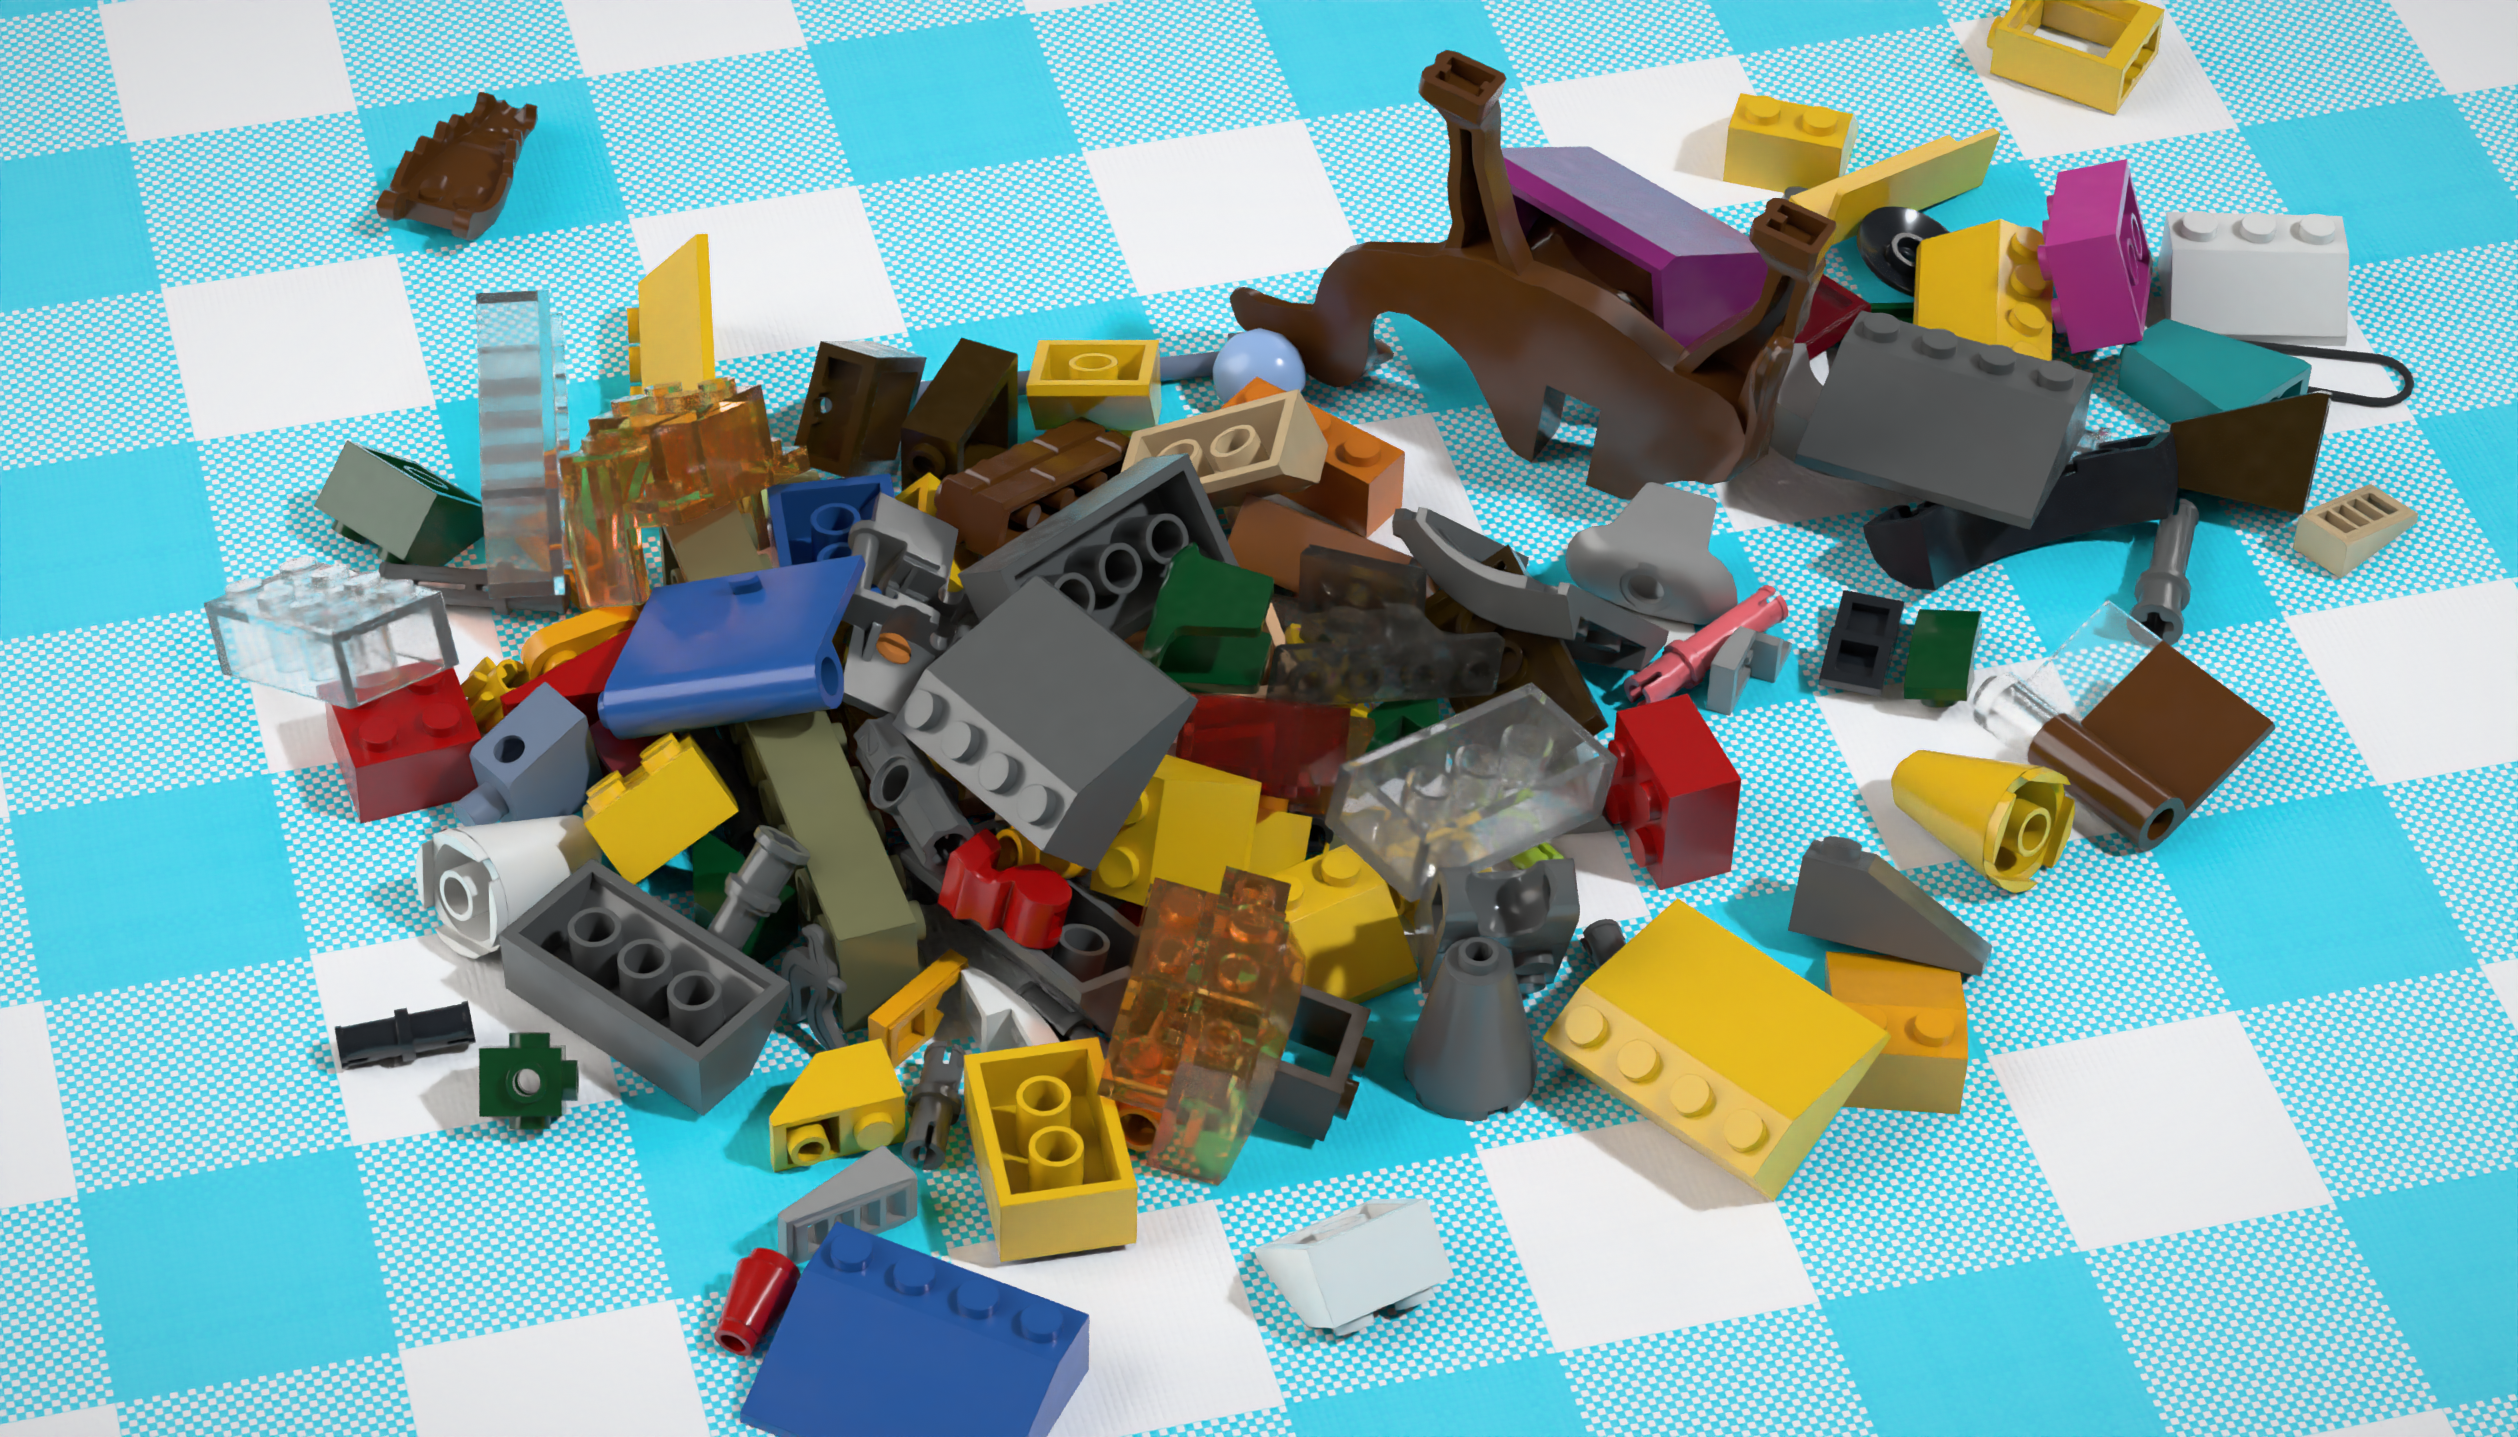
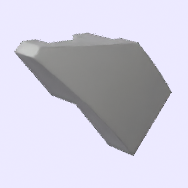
M1740 626L1719 649L1711 663L1706 709L1730 716L1750 677L1775 683L1792 650V643Z

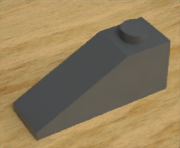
M1828 836L1823 841L1813 840L1803 855L1788 931L1982 976L1990 960L1993 946L1878 854L1862 851V845L1854 840Z

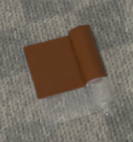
M2108 599L2026 681L2014 672H2006L1999 676L1994 675L1987 678L1979 686L1973 698L1975 706L1973 717L1979 726L2029 764L2049 767L2066 776L2071 785L2063 784L2065 792L2142 851H2149L2166 840L2276 729L2273 721Z

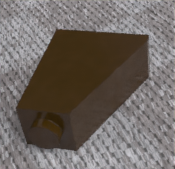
M2320 390L2171 423L2169 432L2173 431L2176 446L2178 487L2303 515L2308 505L2333 393Z

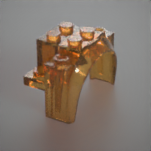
M720 377L697 383V390L683 391L680 381L659 383L645 387V394L631 395L610 401L612 410L588 420L590 430L586 437L581 439L580 449L558 458L565 491L564 522L566 540L581 609L640 605L647 602L651 592L643 554L641 528L682 525L736 502L740 514L750 513L753 518L758 538V549L756 551L759 552L771 547L761 491L811 469L806 445L782 447L780 438H771L761 384L736 386L735 377ZM652 469L654 482L646 484L650 470Z
M1229 866L1225 868L1217 894L1155 877L1153 884L1150 883L1096 1093L1097 1096L1161 1113L1145 1166L1218 1186L1227 1178L1247 1141L1280 1064L1295 1018L1304 981L1306 955L1290 922L1285 920V909L1291 887L1290 883Z

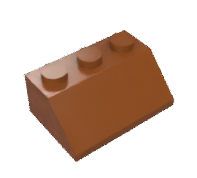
M1248 492L1245 495L1228 539L1239 567L1271 576L1274 579V584L1293 591L1289 603L1321 616H1325L1328 606L1348 613L1345 626L1376 638L1380 637L1383 628L1404 634L1410 626L1405 613L1440 589L1414 557Z

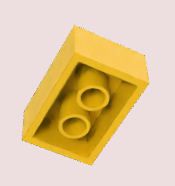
M1093 1037L964 1055V1112L1000 1262L1137 1243L1138 1187L1099 1038Z

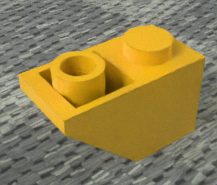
M881 1038L816 1053L769 1116L770 1156L774 1172L800 1166H811L838 1157L868 1150L872 1151L881 1145L889 1146L906 1141L905 1095Z

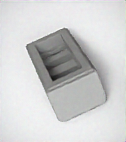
M881 1145L778 1213V1253L789 1258L795 1265L811 1260L836 1221L873 1235L888 1231L910 1221L917 1216L916 1174L885 1146Z

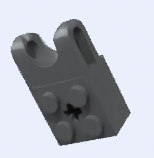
M1574 859L1538 860L1533 866L1523 870L1482 873L1473 872L1472 865L1437 868L1434 876L1427 877L1414 915L1422 993L1430 992L1447 949L1460 939L1474 936L1496 940L1507 948L1512 957L1521 995L1539 992L1546 987L1545 984L1553 983L1580 917Z

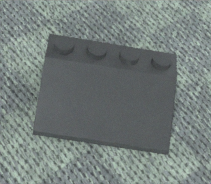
M1861 310L1840 344L1796 452L1795 464L2030 530L2084 435L2094 373L2073 368L2070 364L2062 361H2046L2017 353L2004 345H1988L1958 337L1945 329H1929L1899 321L1890 314L1870 313Z
M1035 575L925 669L892 725L1041 851L1095 871L1199 700L1045 578Z

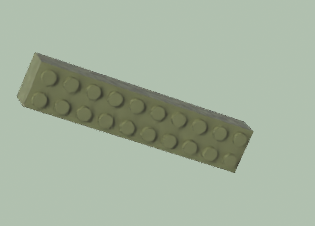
M731 490L657 507L663 586L773 569L767 553L758 555L756 551L758 549V538L753 518L750 513L740 514ZM830 709L717 726L722 739L729 743L736 756V772L744 783L764 824L787 834L810 853V859L806 865H797L786 883L797 890L798 924L802 931L804 927L816 923L826 929L831 937L838 962V978L847 984L846 992L843 994L837 993V998L833 1005L843 1033L867 1028L868 1016L927 968L922 951L917 946L918 940L926 939V926L918 901H907L904 893L907 891L906 878L899 856L897 854L888 856L886 853L887 836L880 812L877 809L868 811L866 806L868 803V793L862 770L859 765L849 767L847 762L849 759V749L843 726L840 722H830L828 718L830 716ZM803 934L806 944L809 948V939L806 935Z

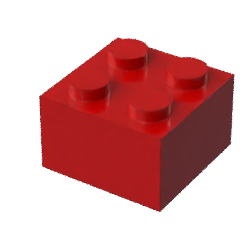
M448 654L323 682L328 737L361 824L456 802L478 787L469 754L472 747L482 737Z
M1684 694L1617 711L1614 740L1609 741L1607 748L1611 765L1610 785L1604 788L1603 801L1610 821L1613 824H1620L1627 835L1631 853L1636 864L1640 868H1647L1659 890L1731 872L1742 779L1690 696Z

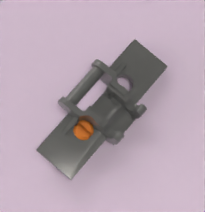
M881 492L875 499L872 519L856 522L849 532L848 545L852 550L851 556L862 554L866 567L842 617L843 621L851 624L843 637V643L846 644L842 662L844 677L842 703L855 706L876 718H882L888 713L896 716L899 714L925 669L972 630V627L969 625H960L957 629V624L973 610L964 588L958 592L947 591L958 529ZM871 585H876L882 593L870 591Z

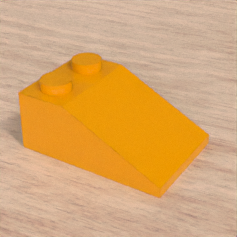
M1826 951L1825 992L1891 1035L1890 1040L1842 1107L1960 1114L1968 1065L1967 1007L1960 972L1892 955Z

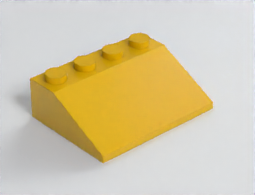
M1677 898L1580 985L1542 1039L1565 1065L1774 1202L1890 1040L1891 1035Z

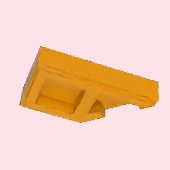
M951 948L868 1016L869 1041L882 1039L894 1069L933 1037L944 1016V1013L936 1007L944 992L961 979V970L969 968L968 959Z

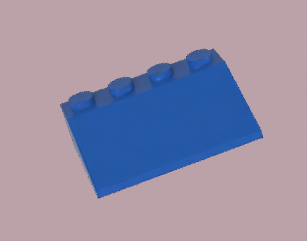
M836 1221L800 1277L742 1407L740 1422L779 1437H1047L1089 1370L1090 1314Z

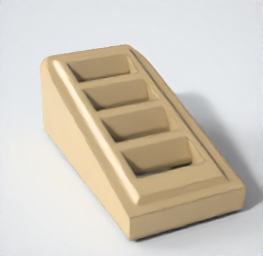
M2369 484L2314 507L2299 517L2293 549L2341 579L2416 524L2419 513L2374 485Z

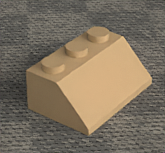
M1295 389L1132 432L1121 472L1147 457L1188 453L1213 510L1227 506L1241 507L1247 492L1263 498L1286 491L1289 493L1300 492L1311 485L1318 484L1329 445L1300 390Z

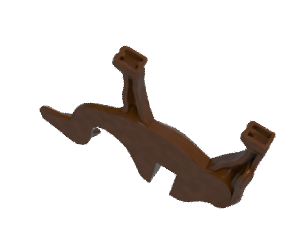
M1445 50L1436 55L1433 65L1425 67L1422 71L1418 93L1440 113L1447 125L1450 146L1447 193L1452 218L1448 238L1440 243L1369 241L1352 245L1343 251L1324 272L1314 303H1291L1248 287H1238L1230 295V304L1237 323L1245 331L1262 328L1284 335L1299 350L1305 366V373L1319 382L1334 388L1349 386L1361 378L1369 368L1393 359L1394 353L1390 346L1380 339L1374 338L1375 321L1379 314L1390 311L1409 315L1442 337L1467 362L1492 411L1503 440L1513 452L1530 463L1535 460L1557 432L1561 422L1566 394L1600 409L1586 485L1621 499L1634 498L1645 484L1649 482L1661 485L1677 481H1696L1707 485L1727 482L1768 455L1779 391L1793 355L1795 338L1809 319L1813 295L1826 267L1825 254L1833 244L1836 221L1783 198H1772L1766 203L1764 213L1753 219L1749 238L1768 266L1761 297L1747 309L1722 321L1694 342L1683 347L1615 293L1587 279L1555 269L1533 259L1518 220L1501 148V107L1499 98L1502 95L1507 78L1503 72L1459 52Z

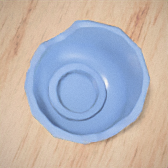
M1258 328L1236 334L1220 350L1213 366V378L1217 396L1225 404L1255 377H1259L1287 392L1299 389L1301 392L1305 388L1306 373L1299 350L1284 335L1266 329Z

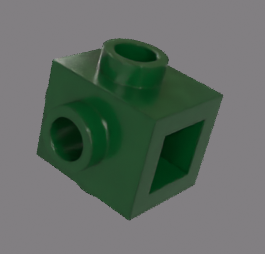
M549 1032L509 1033V1045L482 1046L479 1048V1117H509V1129H550V1116H563L566 1114V1101H578V1060H566V1045H550ZM523 1069L533 1070L539 1076L540 1086L537 1092L526 1091L521 1086L520 1074Z

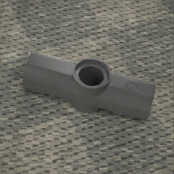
M888 713L882 718L867 719L854 734V738L857 741L855 755L871 780V801L877 808L893 816L923 867L941 875L946 871L950 853L971 839L975 834L957 805L959 797L957 784L951 778L937 772L926 753L892 725L897 717L896 715Z

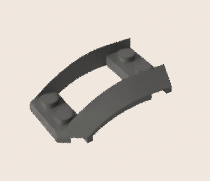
M1418 507L1417 512L1407 508L1395 509L1392 520L1393 535L1403 540L1423 570L1446 594L1468 611L1486 621L1521 632L1561 638L1575 660L1641 672L1667 642L1668 630L1571 583L1559 582V586L1546 585L1535 580L1529 572V576L1500 571L1481 564L1482 561L1505 546L1427 508ZM1515 551L1526 569L1529 557Z

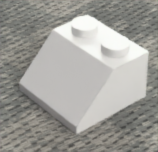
M1427 1198L1371 1199L1254 1248L1259 1264L1305 1325L1313 1328H1333L1336 1336L1353 1333L1372 1325L1375 1322L1372 1312L1394 1303L1396 1310H1403L1422 1304L1435 1297L1432 1286L1454 1277Z

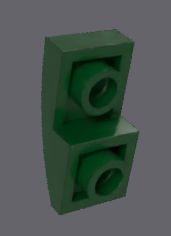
M1919 609L1909 648L1904 680V699L1920 700L1921 704L1934 708L1950 707L1957 704L1958 701L1968 700L1974 682V656L1982 635V611Z

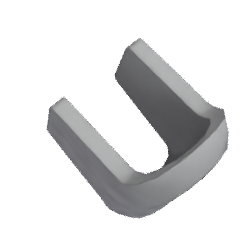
M1654 482L1646 483L1614 522L1607 525L1591 526L1577 532L1570 541L1566 551V567L1572 580L1578 587L1608 602L1643 614L1684 623L1708 625L1738 604L1737 589L1733 576L1724 564L1708 550L1717 505L1713 498Z

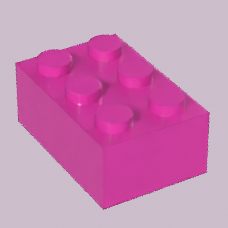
M2124 159L2058 172L2054 195L2047 196L2049 219L2042 221L2045 244L2038 246V261L2044 281L2053 280L2057 298L2051 300L2052 316L2057 333H2067L2072 354L2143 341L2153 260L2128 160Z

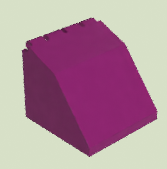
M1590 146L1502 148L1518 220L1525 238H1527L1535 221L1546 212L1652 274L1654 323L1683 347L1688 346L1722 321L1747 309L1761 297L1768 266L1759 251L1749 240V236Z

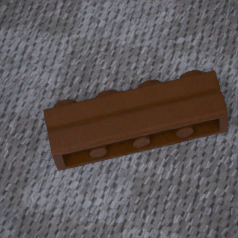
M1082 416L1055 429L1049 428L1032 441L1029 440L1023 444L1017 443L1008 451L990 459L980 460L975 466L968 468L965 472L947 475L941 481L935 493L934 506L937 509L935 518L958 529L956 544L960 545L966 542L967 549L986 557L1120 474L1131 438L1114 430L1105 432V426Z

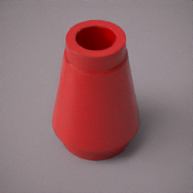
M755 1248L748 1257L738 1260L719 1319V1326L714 1333V1338L721 1347L740 1356L751 1355L755 1346L760 1343L784 1314L801 1277L798 1267L789 1258L771 1249Z

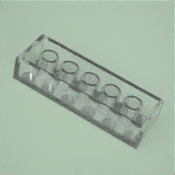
M549 290L476 293L481 500L489 599L565 595L564 570L577 568L563 313H551Z

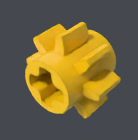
M488 656L484 657L469 673V677L461 684L480 732L487 734L504 719L500 696L532 680L522 663L506 659L496 666Z

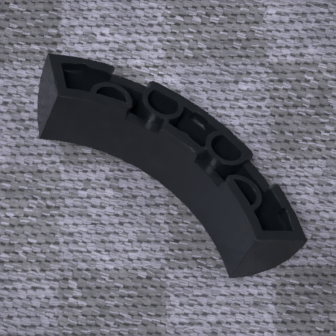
M2173 431L2103 442L2098 444L2096 450L2084 452L2073 457L2072 461L2068 462L2030 530L1925 501L1919 504L1917 509L1913 511L1910 510L1908 505H1897L1878 515L1863 526L1865 539L1874 560L1890 578L1912 589L1936 591L1948 581L1973 568L2033 546L2091 531L2145 521L2168 519L2175 508L2178 492V462Z

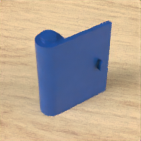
M862 554L654 587L606 682L604 691L599 695L598 713L603 726L606 729H610L619 740H627L838 708L844 694V677L832 639L866 567Z

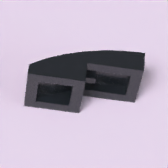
M1843 590L1835 625L1831 628L1819 677V685L1881 697L1893 658L1903 618L1905 601Z

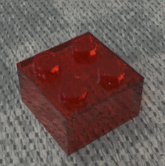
M1190 693L1199 701L1178 734L1175 757L1261 782L1260 795L1319 798L1320 786H1343L1351 708L1232 694Z

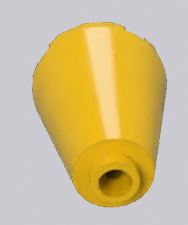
M1917 750L1903 759L1893 772L1891 787L1895 805L1993 885L2012 893L2030 890L2038 884V882L2029 878L2042 865L2050 869L2054 867L2060 859L2071 834L2075 815V801L2065 796L2063 784H2071L2066 776L2049 767L1930 750Z

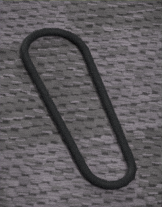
M2240 340L2280 353L2377 362L2397 370L2404 377L2405 381L2404 389L2400 393L2387 398H2374L2308 386L2307 393L2322 390L2333 393L2332 399L2368 406L2388 407L2401 403L2408 398L2414 387L2412 373L2403 363L2389 356L2377 353Z

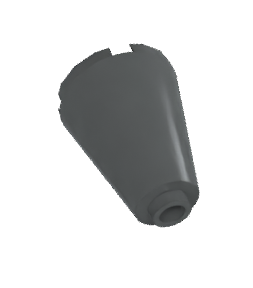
M1479 936L1460 939L1447 949L1405 1049L1403 1063L1406 1082L1409 1080L1416 1089V1099L1425 1108L1446 1118L1476 1122L1487 1120L1489 1111L1508 1106V1114L1520 1108L1533 1092L1538 1069L1537 1057L1511 954L1498 941Z

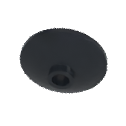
M1897 206L1882 207L1870 212L1860 224L1857 231V246L1862 259L1874 275L1898 292L1914 297L1917 247L1922 240L1950 232L1936 220L1916 210Z

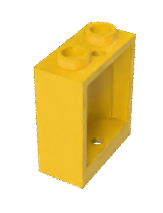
M2012 0L2007 14L2004 17L1997 16L1989 30L1987 48L1993 49L1990 73L2116 115L2158 54L2165 9L2138 0ZM2040 25H2044L2110 47L2111 50L2105 58L2036 36L2034 33Z

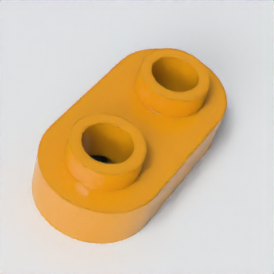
M618 602L546 626L535 632L525 642L521 649V661L531 679H534L635 626L640 614L632 604Z

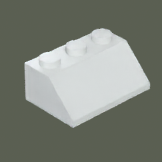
M2205 211L2166 212L2158 260L2165 318L2237 340L2287 345L2346 346L2348 338L2349 249L2342 216H2326L2323 214H2265L2261 212L2248 214L2208 213Z

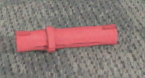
M1763 585L1756 593L1685 641L1680 639L1674 640L1666 645L1660 658L1645 667L1641 672L1625 679L1624 690L1629 701L1633 703L1644 695L1645 699L1637 704V706L1667 699L1683 687L1693 689L1703 681L1702 678L1705 677V672L1711 668V663L1719 649L1740 626L1763 633L1788 617V607L1782 595L1780 594L1774 600L1767 603L1766 600L1775 594L1776 589L1769 585Z

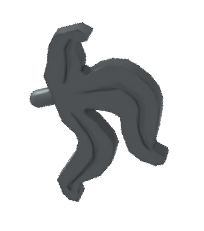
M815 923L802 929L803 934L809 939V948L800 946L791 949L786 954L781 965V977L790 982L791 993L787 999L789 1005V1012L786 1014L787 1022L793 1024L808 1019L809 1026L817 1041L828 1051L848 1046L833 1015V1005L837 998V993H845L847 984L838 978V962L828 931ZM810 986L814 987L815 992L812 996Z

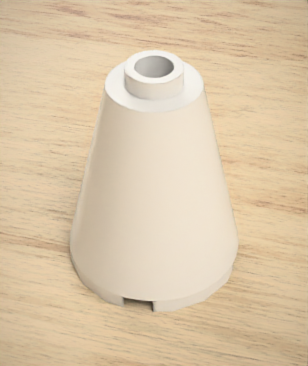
M576 815L443 829L432 835L433 838L430 841L422 843L417 851L415 875L418 894L423 908L427 909L434 906L444 925L434 928L441 940L457 954L475 959L498 950L501 947L499 934L589 859L592 858L601 864L603 850L583 824V819Z

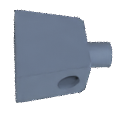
M544 682L472 747L469 758L478 787L455 803L453 807L464 827L494 824L498 820L503 823L567 816L582 810V807L588 804L586 801L589 797L586 792L604 778L586 715L548 683Z

